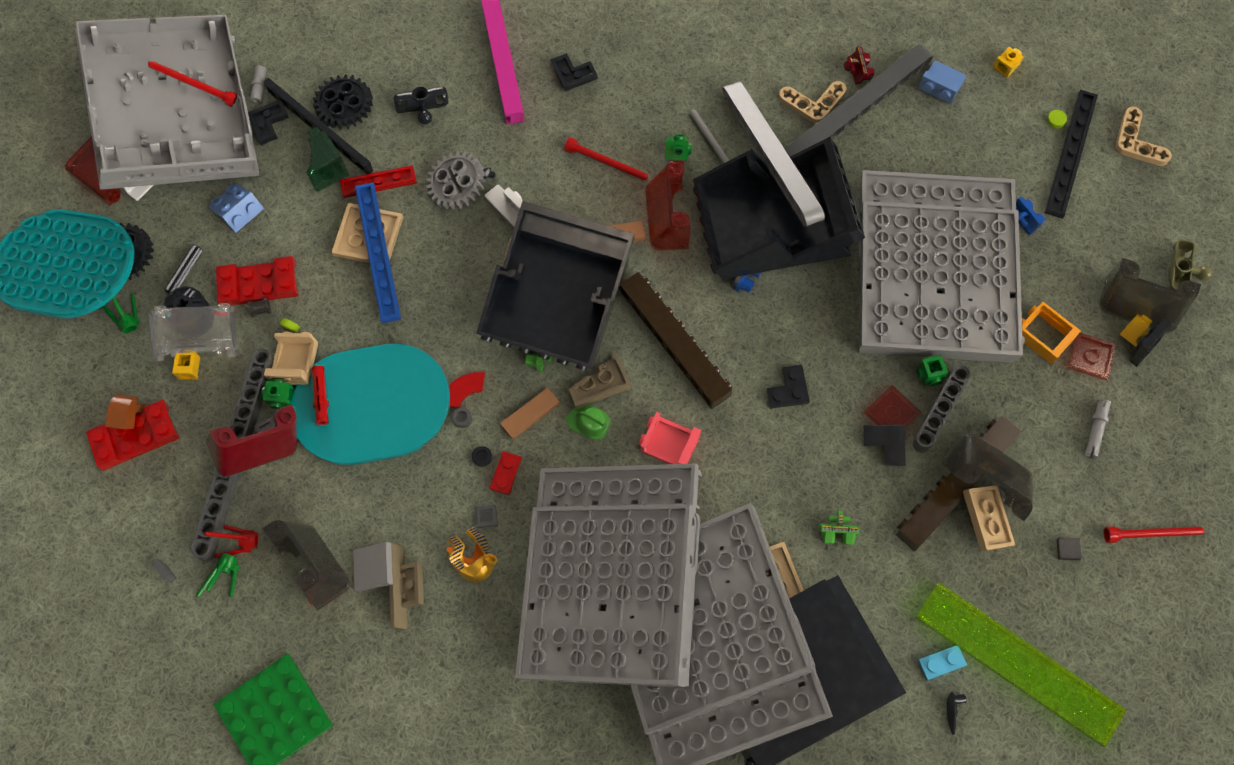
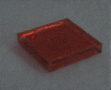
M1079 333L1074 340L1068 369L1107 380L1116 344Z
M893 385L864 411L876 425H905V429L922 413Z

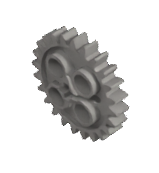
M457 151L455 156L452 153L449 154V158L443 156L442 162L437 160L438 166L432 165L434 172H428L431 178L426 179L429 183L426 188L429 190L428 194L432 197L431 199L446 210L449 207L455 210L456 206L462 209L464 203L469 206V200L475 202L474 196H480L478 190L484 189L481 183L486 182L483 178L486 175L483 171L484 167L472 154L468 156L464 152L461 155ZM450 169L452 170L453 174L456 176L455 179H454V177L451 175V173H450V171H449ZM456 181L460 185L462 193L460 192V189L457 187Z

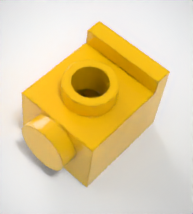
M1008 47L996 59L993 68L1008 78L1020 65L1024 56H1022L1019 49Z
M1137 314L1121 331L1120 335L1136 347L1139 343L1138 338L1142 339L1149 333L1148 327L1152 320L1144 314L1142 316Z
M192 349L176 351L172 374L179 380H198L200 356Z

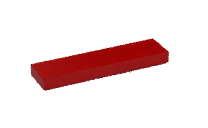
M410 165L341 179L340 185L343 198L357 196L355 186L374 183L375 190L378 192L417 184L414 167Z

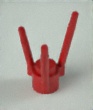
M224 525V529L240 534L204 533L205 536L238 539V545L243 548L222 552L229 555L251 553L252 548L256 549L258 546L259 536L258 532H254V530ZM222 553L215 554L214 557L220 558Z

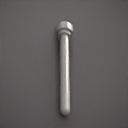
M691 110L690 116L722 164L729 161L697 111Z

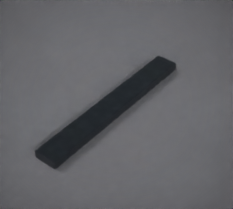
M270 78L264 81L268 93L277 100L281 99L286 108L363 172L370 174L373 171L368 159Z
M1081 89L1078 92L1045 214L1061 219L1065 216L1097 101V94Z

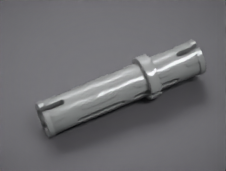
M1098 399L1096 413L1092 416L1093 425L1088 445L1084 454L1086 457H1090L1093 450L1092 459L1098 458L1105 425L1109 421L1107 417L1111 405L1109 400H1106L1103 407L1104 399Z

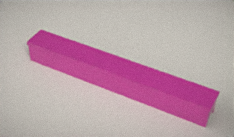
M481 0L506 123L525 122L500 0Z

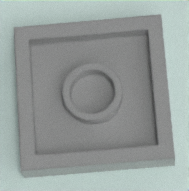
M383 542L353 550L354 591L363 592L393 584L391 543Z

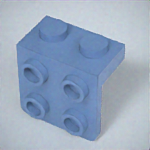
M934 61L929 70L925 71L918 89L951 104L965 81L966 75L938 61Z
M239 184L228 186L225 192L220 197L213 199L209 205V209L220 216L235 233L264 209L255 196Z

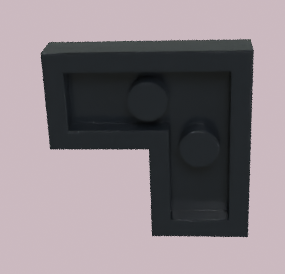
M567 53L550 59L564 91L598 79L591 61L574 67Z
M281 99L248 112L249 120L260 145L278 139L272 124L289 118Z
M803 365L783 367L785 386L766 389L770 409L809 404L810 402Z
M863 425L864 446H885V466H906L905 425Z

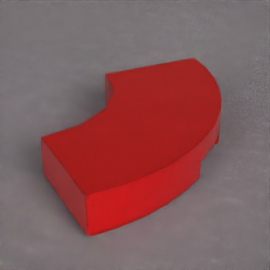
M473 372L463 375L449 385L450 408H460L462 401L467 396L473 393H482L485 372Z

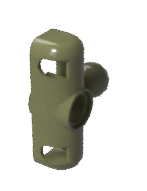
M1179 239L1173 246L1174 252L1172 254L1171 266L1168 270L1170 274L1168 290L1174 296H1183L1191 289L1192 273L1196 274L1197 278L1202 281L1209 280L1213 275L1212 269L1209 266L1197 267L1193 265L1195 244L1192 241ZM1192 250L1191 256L1185 257V253ZM1188 285L1187 290L1181 289V286Z

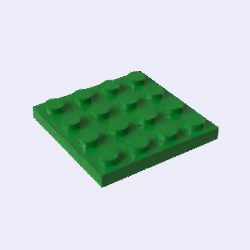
M288 653L213 704L248 765H279L334 726Z

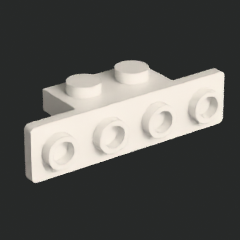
M496 185L485 194V198L515 227L522 198L518 192H513L509 187L504 190L500 185Z

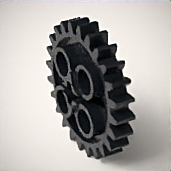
M347 74L343 78L337 75L336 80L330 77L331 82L324 80L325 86H318L320 91H315L316 97H313V107L320 121H324L326 126L331 124L334 129L338 125L341 130L343 125H346V128L349 129L350 124L356 127V121L363 123L362 117L368 118L366 112H371L370 106H373V97L370 88L367 87L366 82L362 83L361 78L355 80L354 75L350 79H348Z
M120 223L131 237L134 246V263L128 277L129 280H132L133 274L137 277L139 276V270L145 272L144 265L150 266L147 260L153 259L150 253L154 252V249L151 247L154 244L150 240V236L142 228L140 229L137 225L132 227L130 223L125 227Z

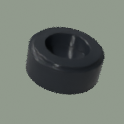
M485 446L475 448L472 452L473 463L478 467L489 465L492 461L490 449Z

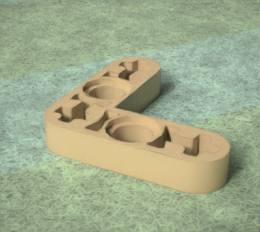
M841 81L833 82L816 103L791 87H783L779 93V101L811 123L817 124L830 114L845 96L846 85ZM835 89H841V91H838L835 94V96H833ZM830 100L832 105L826 106L822 101ZM805 103L807 107L801 109L797 106V104ZM821 109L820 116L814 117V114H817Z
M1129 107L1122 118L1115 145L1116 151L1121 155L1158 166L1166 165L1172 157L1171 152L1164 147L1137 140L1142 120V111L1137 107ZM1131 113H1132V114H1134V117H1135V118H1134V120H1133L1132 122H1129V121L1131 120V117H1132ZM1124 128H1130L1133 134H1127ZM1125 140H1128V141H1127V144H1126V147H1127V148H1124V145H1123V143L1125 142ZM1140 148L1145 149L1148 154H1147V155L1141 154V153L1139 152V149H1140Z

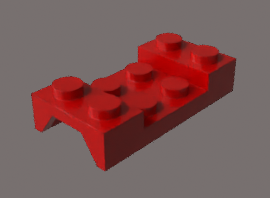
M294 257L274 258V262L243 267H237L235 264L217 266L218 303L221 307L299 296L295 279L296 261Z
M163 399L144 407L145 411L136 414L133 429L105 427V424L86 431L98 468L102 471L180 439L170 418L169 406Z

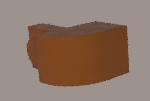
M116 394L109 403L105 427L133 429L136 412H143L145 404L138 403V396Z

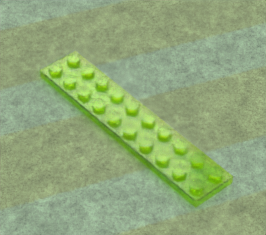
M939 582L915 617L1102 747L1107 746L1127 709Z

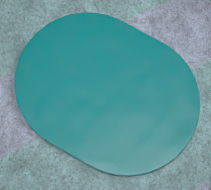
M62 209L45 211L44 214L36 217L33 215L22 221L21 225L13 232L10 231L0 243V300L15 310L54 318H75L89 314L108 303L126 283L134 263V246L131 237L118 222L102 215Z
M383 344L335 353L313 365H321L325 368L326 398L329 401V407L327 408L329 423L327 425H317L315 423V409L312 404L314 402L312 373L309 385L296 386L291 401L297 418V437L309 452L319 459L333 464L356 465L397 458L421 449L442 428L449 412L450 390L442 368L430 355L409 345Z

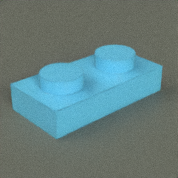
M958 645L917 660L926 681L967 666Z

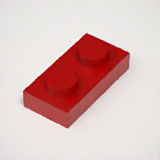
M503 451L489 489L509 496L522 457Z

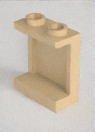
M284 331L282 333H275L274 338L278 341L272 369L266 368L264 376L269 381L281 379L291 385H309L318 341L308 332L291 333Z

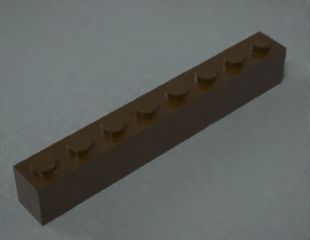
M637 272L620 283L621 294L709 407L713 409L731 397L732 385L730 382L722 378L719 368L715 364H711L707 353L703 349H699L693 335H688L684 330L685 326L682 321L677 320L673 316L674 313L671 307L662 302L661 295L657 290L654 291L651 288L648 278Z
M1001 416L998 421L993 419L986 427L989 431L985 435L982 432L974 440L976 443L974 448L968 447L961 455L964 459L960 463L956 460L948 469L951 471L949 476L943 475L936 483L939 487L935 491L930 489L923 497L925 500L922 506L917 504L910 512L913 516L909 520L904 518L897 526L899 532L896 536L913 551H916L961 501L964 497L963 491L971 489L1022 432L1004 416Z

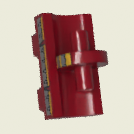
M859 46L856 47V51L852 55L847 57V61L843 64L844 69L853 74L855 84H861L863 80H871L875 74L873 68L867 67L871 60L870 53H864L862 47Z

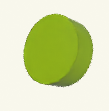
M1053 110L1047 117L1048 125L1055 129L1062 128L1067 121V115L1061 110Z
M282 318L279 323L282 328L293 333H297L300 329L298 324L286 318Z

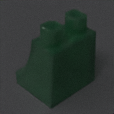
M315 127L308 131L311 160L306 173L313 188L318 192L348 177L349 174L341 155L325 130L320 132L319 128Z

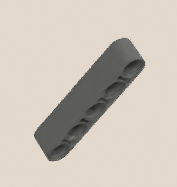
M956 366L947 378L913 440V447L917 452L925 453L935 443L971 376L970 370L966 366ZM955 374L961 375L963 379H958ZM947 390H951L954 393V396L949 395L947 393ZM938 406H942L946 412L940 411ZM929 422H933L937 428H932ZM920 438L925 439L928 445L922 444Z

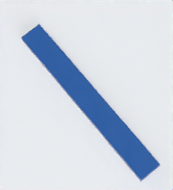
M374 183L355 186L381 322L383 324L401 320Z

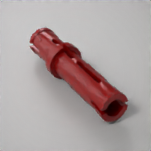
M317 365L311 368L314 402L312 404L315 409V423L317 425H327L329 423L327 411L329 401L326 398L324 366Z

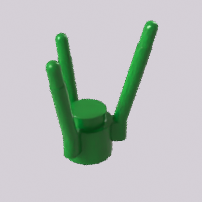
M133 293L130 294L133 316L130 313L124 314L115 296L112 300L120 315L119 321L106 305L102 306L104 311L118 326L119 331H123L125 334L138 329L137 324L140 323Z
M222 553L216 566L196 594V597L199 598L205 589L210 591L221 572L230 574V571H232L229 597H233L237 572L240 568L236 564L238 558Z

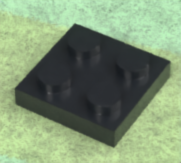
M1164 319L1160 324L1155 323L1149 330V334L1139 341L1137 347L1132 352L1134 357L1131 363L1134 366L1138 367L1159 343L1171 325L1170 321Z

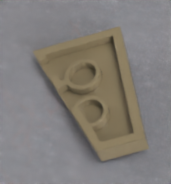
M617 353L611 357L610 361L606 364H601L597 367L598 370L590 376L584 377L569 389V394L576 409L632 388Z

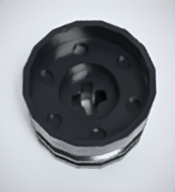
M184 286L176 288L164 300L163 312L177 331L183 335H201L213 323L214 311L200 291L193 287Z

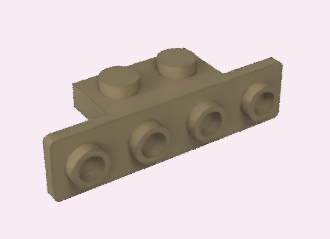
M391 544L393 584L390 585L389 594L390 621L392 628L404 630L407 629V608L424 605L422 563L405 564L404 546Z

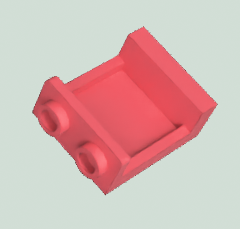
M656 412L655 416H651L646 427L649 429L646 435L642 434L639 440L640 452L667 464H688L700 438L701 430L695 427L693 430H690L660 417V413Z

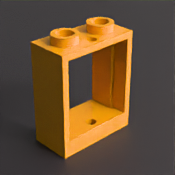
M1044 302L1038 307L1034 305L1027 313L1029 317L1026 320L1022 318V336L1025 337L1024 344L1051 365L1081 332V330ZM1037 316H1040L1065 336L1054 350H1051L1026 330Z

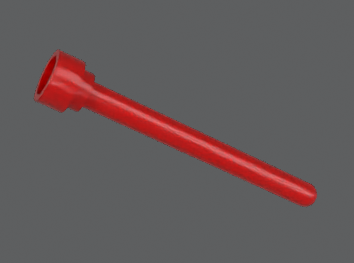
M154 61L148 62L149 68L221 98L227 106L233 107L235 104L237 93L232 91L223 92Z
M569 137L565 144L564 151L571 154L572 152H578L639 179H648L647 173L583 147L574 138Z
M1115 526L1104 527L1103 533L1106 543H1117L1121 538L1202 535L1204 529L1202 527L1120 530Z

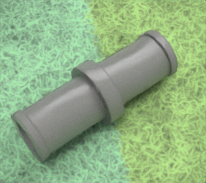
M263 66L255 67L254 80L251 81L252 91L250 100L253 103L262 102L267 69Z

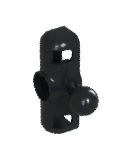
M416 87L413 91L395 94L393 97L397 113L420 111L418 121L424 125L432 121V115L427 109L446 106L449 103L445 87L429 89ZM443 96L444 102L438 104L436 97ZM407 102L408 108L402 110L400 103Z

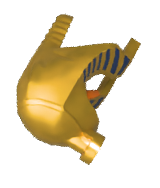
M473 527L465 532L475 542V552L471 558H466L462 555L465 545L457 535L448 539L452 547H447L446 551L449 554L448 559L461 577L467 581L478 583L486 580L492 574L497 558L495 555L490 554L486 537Z

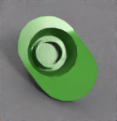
M590 404L578 409L574 408L566 416V423L569 428L592 440L604 438L611 423L609 416L604 411Z

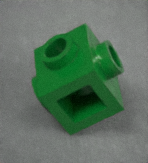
M675 134L674 137L666 136L665 159H672L673 162L678 163L687 160L688 155L692 153V143H688V137L682 134Z
M942 355L928 356L921 360L916 369L918 379L922 381L923 386L929 384L930 386L939 385L948 374Z
M281 379L266 381L265 387H262L261 398L269 405L268 407L281 409V406L291 405L295 388L290 383H285Z

